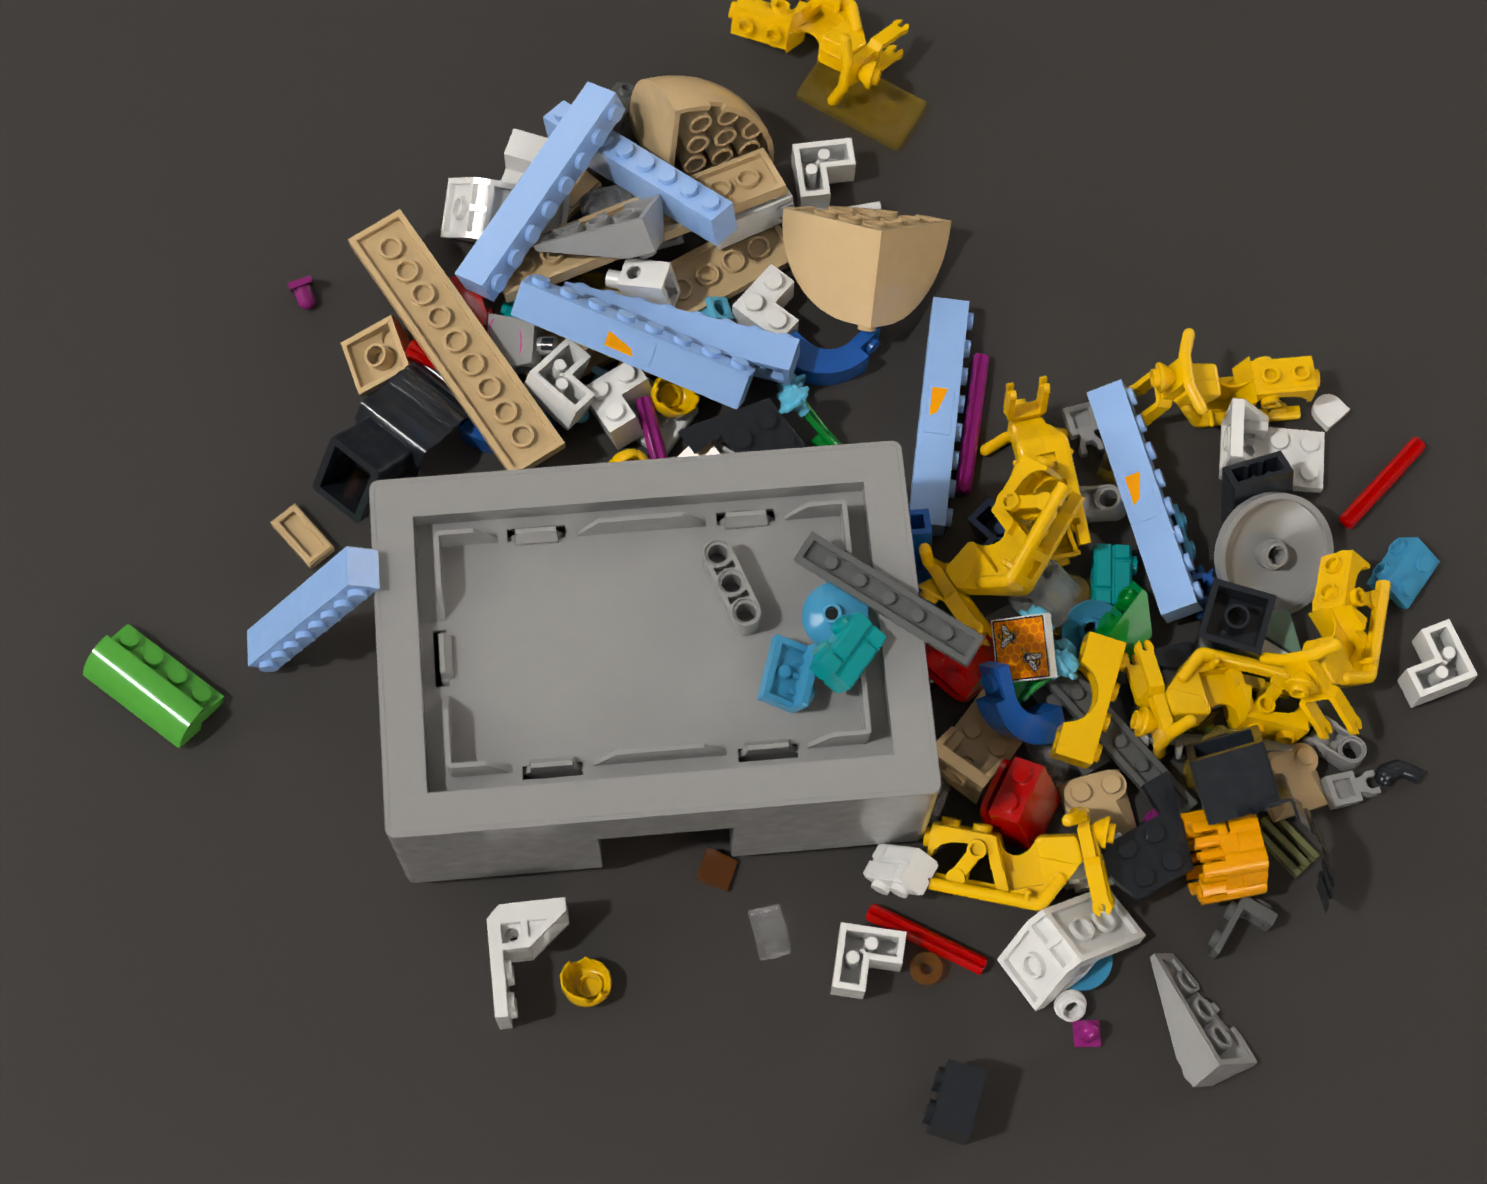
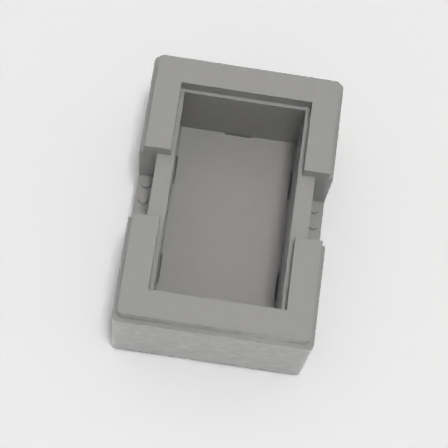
M880 441L374 481L370 485L372 549L378 550L380 588L374 592L385 831L410 882L421 883L600 868L603 865L601 839L729 828L731 855L743 856L919 841L924 837L941 787L924 641L868 607L869 621L887 636V640L851 690L839 694L834 693L823 680L815 675L813 682L815 694L812 702L806 708L795 713L787 712L757 700L773 636L779 634L806 646L815 643L810 639L803 627L802 609L809 594L817 587L828 582L794 562V557L811 531L919 596L901 445L898 442ZM723 539L731 545L760 605V627L753 635L740 636L733 631L703 568V548L710 540ZM713 554L709 559L714 563H722L726 560V557L722 554ZM732 582L723 586L724 590L731 593L740 589L739 585ZM831 608L828 611L827 616L829 620L837 618V608ZM745 611L739 613L737 618L743 622H749L754 619V616L750 612Z

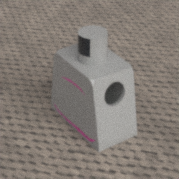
M489 314L487 333L517 375L529 373L542 361V355H549L558 346L557 337H544L543 328L515 317Z

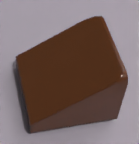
M707 847L697 875V882L728 892L738 861Z

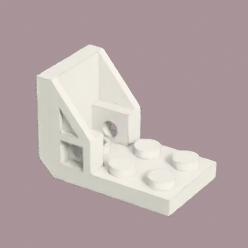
M479 177L449 178L440 237L476 242L516 184ZM571 195L565 197L555 216L550 219L541 233L567 224Z
M1233 398L1221 421L1219 479L1222 480V467L1281 450L1294 470L1293 491L1321 493L1324 476L1325 432L1268 427L1269 417L1245 399Z
M1090 892L1041 910L1024 924L998 957L997 961L1035 1011L1046 1007L1060 993L1066 991L1084 977L1097 960L1139 944L1146 936L1113 893L1115 906L1111 913L1107 915L1105 905H1103L1104 912H1101V917L1096 916L1092 910L1093 903Z
M565 897L499 904L487 918L494 1011L499 1029L513 1028L512 1019L518 1018L517 1000L514 992H510L509 986L515 985L514 966H512V963L534 960L569 925Z

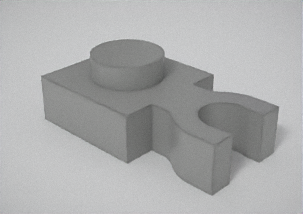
M1090 402L1063 408L1061 413L1070 440L1079 439L1078 452L1080 458L1087 457L1088 451L1085 446L1089 444L1096 448L1097 454L1103 453V443L1095 435L1100 432Z
M1352 770L1325 776L1320 779L1329 809L1333 810L1356 805L1363 801L1362 796L1370 798L1380 794V787L1370 788L1366 784V780L1375 776L1374 770L1366 771L1357 778H1355Z

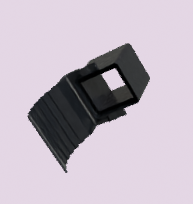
M415 361L412 365H407L405 369L400 370L395 376L390 378L389 382L384 384L378 392L364 399L356 414V423L330 439L313 482V489L355 523H359L370 516L369 488L374 481L417 477L426 452L438 445L468 415L440 374ZM358 463L359 465H361L364 469H366L369 473H371V476H369L366 472H364V471H363L361 468H359L356 464Z
M1249 726L1186 745L1188 762L1208 825L1248 814H1259V811L1266 812L1269 811V808L1279 806L1282 803H1292L1296 819L1306 825L1310 833L1316 834L1319 843L1323 845L1322 853L1324 859L1321 862L1323 870L1319 871V880L1316 887L1326 914L1329 908L1328 901L1333 897L1332 887L1335 885L1332 875L1334 874L1331 857L1315 818H1312L1310 811L1307 808L1304 809L1301 802L1293 797L1286 776L1282 773L1273 774L1259 726Z

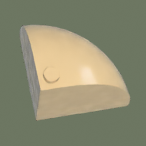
M665 75L641 79L635 85L631 96L628 125L640 147L686 175L691 176L760 148L765 149L773 162V141L766 126L758 114L742 98L729 89L708 80L681 75Z
M813 206L788 207L783 209V241L792 273L807 297L830 316L856 324L859 330L872 332L876 330V327L890 325L902 320L924 299L934 283L943 262L949 240L951 221L915 214V216H898V211L871 208L828 206V209H815Z

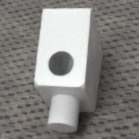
M629 258L625 260L622 271L609 269L606 274V287L619 289L623 296L631 298L641 297L651 303L659 305L670 304L676 307L681 290L670 262Z

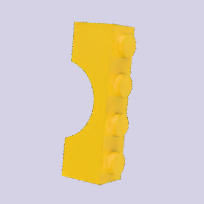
M1091 631L1083 637L1077 658L1078 662H1080L1078 670L1084 674L1090 684L1092 691L1091 705L1083 718L1076 721L1063 722L1058 726L1050 758L1084 769L1091 766L1093 762H1098L1103 748V744L1099 743L1101 732L1107 731L1111 720V714L1107 713L1110 701L1114 702L1120 688V684L1116 683L1119 671H1124L1128 660V653L1124 652L1126 642Z

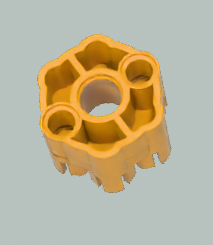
M1203 809L1180 814L1189 851L1201 850V852L1190 855L1193 864H1204L1193 866L1194 869L1186 874V880L1200 878L1198 882L1188 884L1191 895L1197 896L1201 905L1267 892L1269 861L1256 814H1248L1213 825H1208Z

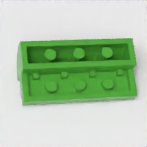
M129 624L111 638L106 635L93 649L83 669V676L179 749L201 730L202 722L224 702V696Z

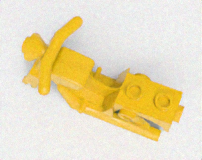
M762 0L732 1L729 9L728 18L732 19V34L765 43L771 47L786 50L785 53L802 43L806 32L812 34L819 43L818 61L840 72L838 85L827 99L828 104L831 106H836L847 93L849 87L859 80L867 90H870L872 85L877 86L881 72L903 56V49L895 52L897 45H888L902 35L907 34L909 29L908 23L900 27L903 20H894L892 24L873 36L867 44L858 5L854 0H809L807 3L799 1L797 7L793 10L790 9V4L786 0H770L771 3Z
M1187 328L1182 334L1179 358L1169 366L1157 362L1155 369H1151L1150 372L1129 387L1133 388L1136 396L1145 394L1152 387L1155 389L1156 402L1140 413L1146 426L1169 410L1172 401H1174L1192 426L1205 428L1221 426V421L1233 398L1245 399L1253 406H1256L1260 400L1262 409L1259 410L1269 417V422L1300 419L1299 405L1287 406L1279 397H1302L1307 402H1311L1318 390L1317 387L1320 386V373L1318 369H1314L1312 356L1278 359L1262 356L1253 361H1250V356H1248L1232 368L1233 376L1219 377L1215 364L1192 363L1191 353L1195 332L1193 329Z
M1047 376L1039 377L1037 399L1031 402H1026L1025 398L1017 400L1016 390H1013L1014 383H1006L1003 411L1008 420L1007 431L980 447V453L983 456H989L1008 443H1011L1016 459L1013 461L1014 466L1020 461L1023 454L1034 460L1040 455L1055 464L1052 470L1063 477L1060 482L1072 488L1067 498L1072 491L1081 495L1072 457L1074 451L1070 448L1068 431L1064 428H1057L1046 424L1045 420L1040 417L1047 411L1050 394V384L1047 383ZM1052 480L1045 483L1034 495H1039L1042 492H1049L1051 494L1058 481ZM1083 503L1048 562L1051 563L1052 568L1069 565V559L1081 554L1075 543L1072 530L1076 533L1078 546L1092 543ZM1036 519L1030 523L1025 522L1026 527L1032 528ZM1053 520L1051 526L1049 527L1048 531L1046 532L1044 538L1042 539V541H1041V543H1040V546H1041V544L1043 543V541H1044L1045 537L1047 536L1048 532L1050 531V529H1051L1052 525L1054 524L1055 520Z
M1023 454L1020 461L1014 466L1005 487L996 498L991 511L1005 529V533L1000 541L991 545H979L972 541L968 542L950 563H943L934 558L931 546L928 543H922L919 546L922 564L933 577L918 584V588L922 589L920 596L935 605L938 600L945 602L958 621L985 636L982 644L990 646L986 635L989 634L993 639L992 627L968 595L1026 596L1030 594L1085 500V497L1072 491L1066 503H1064L1072 488L1060 482L1063 477L1052 470L1055 464L1040 455L1034 460ZM1052 480L1058 481L1051 494L1049 492H1042L1039 495H1034L1045 483ZM1036 519L1031 530H1029L1026 527V525L1022 522L1024 521L1030 523ZM1053 520H1055V522H1054V524L1052 525L1050 531L1048 532L1047 536L1045 537L1043 543H1042L1041 546H1040V543H1041L1042 539L1044 538L1046 532L1048 531L1049 527L1051 526Z
M1341 550L1337 553L1321 557L1315 596L1312 600L1313 608L1312 612L1308 613L1323 638L1306 641L1301 651L1286 654L1263 652L1259 657L1260 662L1264 665L1284 667L1290 677L1284 682V689L1289 692L1290 696L1301 699L1299 705L1321 740L1330 739L1328 734H1332V726L1315 701L1329 700L1345 724L1349 734H1360L1358 730L1362 729L1361 719L1356 715L1340 688L1372 683L1378 673L1391 582L1387 580L1376 581L1375 590L1364 592L1360 587L1355 588L1359 572L1370 569V564L1354 550ZM1368 606L1372 609L1368 635L1364 631L1366 629L1367 617L1358 611L1357 607Z
M1149 640L1144 641L1146 651L1142 649L1140 641L1135 644V654L1133 653L1131 656L1133 665L1130 664L1128 657L1124 670L1134 701L1140 707L1139 711L1135 710L1133 712L1130 727L1134 729L1136 737H1142L1151 733L1154 741L1153 754L1158 759H1162L1165 756L1166 747L1177 736L1192 727L1199 726L1210 715L1211 709L1217 705L1222 706L1230 731L1232 729L1235 731L1258 725L1262 738L1293 745L1310 730L1311 723L1301 707L1292 713L1273 711L1278 697L1283 699L1290 697L1289 692L1284 689V682L1290 677L1284 667L1264 665L1258 659L1208 647H1200L1180 666L1165 687L1154 653V646ZM1242 671L1269 677L1270 682H1266L1263 678L1242 674ZM1252 691L1257 692L1255 701H1253Z
M1072 807L1070 813L1063 816L1062 823L1066 827L1078 824V834H1041L1036 838L1028 851L1021 855H1012L1005 850L1001 833L994 832L992 825L975 822L973 827L960 825V819L942 816L941 821L936 820L932 823V827H927L925 831L923 846L928 847L927 854L929 856L934 855L940 845L950 842L967 843V852L947 874L936 872L935 876L929 879L928 890L1041 911L1053 901L1084 860L1093 903L1092 910L1096 916L1101 917V912H1104L1103 905H1105V911L1109 915L1115 906V900L1111 893L1100 846L1105 849L1107 843L1113 844L1117 824L1111 823V816H1106L1092 824L1090 811L1087 807ZM987 853L995 884L969 879L970 871Z

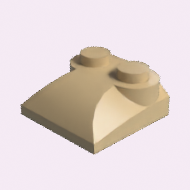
M392 315L341 342L360 396L380 389L400 370L415 362V360L405 355L410 340L398 319Z
M1296 743L1293 744L1294 748L1292 750L1267 753L1273 774L1282 773L1286 776L1293 797L1301 802L1304 809L1307 808L1311 811L1328 804L1316 770L1318 755L1310 745ZM1291 802L1282 803L1279 806L1268 809L1273 823L1295 816Z
M1104 770L1074 778L1057 787L1062 797L1060 801L1065 814L1070 813L1072 807H1087L1090 811L1092 824L1106 816H1111V823L1117 824L1116 833L1120 832L1123 835L1137 827L1126 792L1127 783L1119 770Z

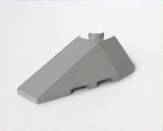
M661 195L624 204V210L608 216L607 212L604 211L597 214V217L587 221L586 225H582L580 221L543 233L535 243L534 248L539 252L625 259L637 256L640 259L649 258L657 253V249L664 241Z
M1154 953L1150 960L1176 1059L1183 1069L1182 1072L1185 1079L1191 1083L1192 1087L1213 1086L1256 1065L1258 1062L1242 1035L1234 1026L1228 1029L1218 1017L1217 1013L1220 1011L1218 1006L1214 1002L1210 1004L1199 994L1198 982L1174 953Z

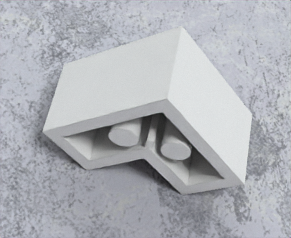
M514 128L504 152L506 169L501 181L517 184L548 138Z
M852 138L792 144L791 163L798 207L813 206L815 209H828L831 195L829 184L854 181L856 162Z
M770 264L732 305L734 317L732 321L745 326H759L765 331L777 334H791L794 330L798 333L799 320L783 309L793 298L794 280Z
M566 338L529 372L524 385L539 407L568 431L587 413L595 394L578 380L583 376L591 356L574 341Z
M622 363L586 385L595 394L589 408L617 450L644 435L633 410L637 408L636 399L651 396L652 388L648 378L641 369Z
M1450 619L1420 630L1411 642L1422 663L1406 669L1397 681L1410 707L1413 708L1467 687L1478 676Z
M841 922L830 994L863 999L868 967L900 972L907 932Z

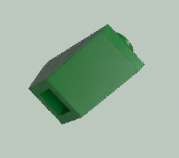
M1132 581L1129 586L1121 590L1116 604L1110 612H1106L1101 617L1098 628L1094 632L1126 642L1124 652L1128 653L1130 661H1132L1131 656L1133 653L1135 654V644L1140 641L1143 648L1144 641L1149 640L1152 636L1148 595L1135 581Z

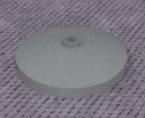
M1275 491L1255 495L1238 505L1227 517L1219 531L1214 551V565L1217 578L1277 595L1272 612L1289 609L1290 614L1308 605L1315 596L1321 557L1334 553L1332 533L1323 514L1315 505L1302 497Z

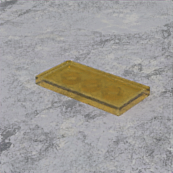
M817 61L796 93V98L898 152L925 110L927 102L880 78L878 85H872L870 90H867L859 80L849 87L847 93L836 106H831L828 104L827 99L838 85L840 72Z

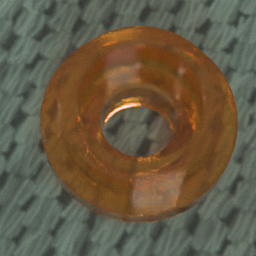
M931 952L917 954L910 964L912 978L922 985L934 984L940 979L943 972L941 960ZM928 964L931 966L932 972L930 974H923L920 966Z

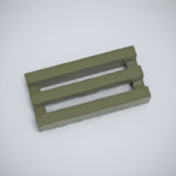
M1268 814L1259 822L1265 848L1294 878H1297L1320 854L1285 819L1275 822L1308 857L1306 859L1270 822L1272 819ZM1265 828L1301 865L1297 867L1268 838L1262 829Z

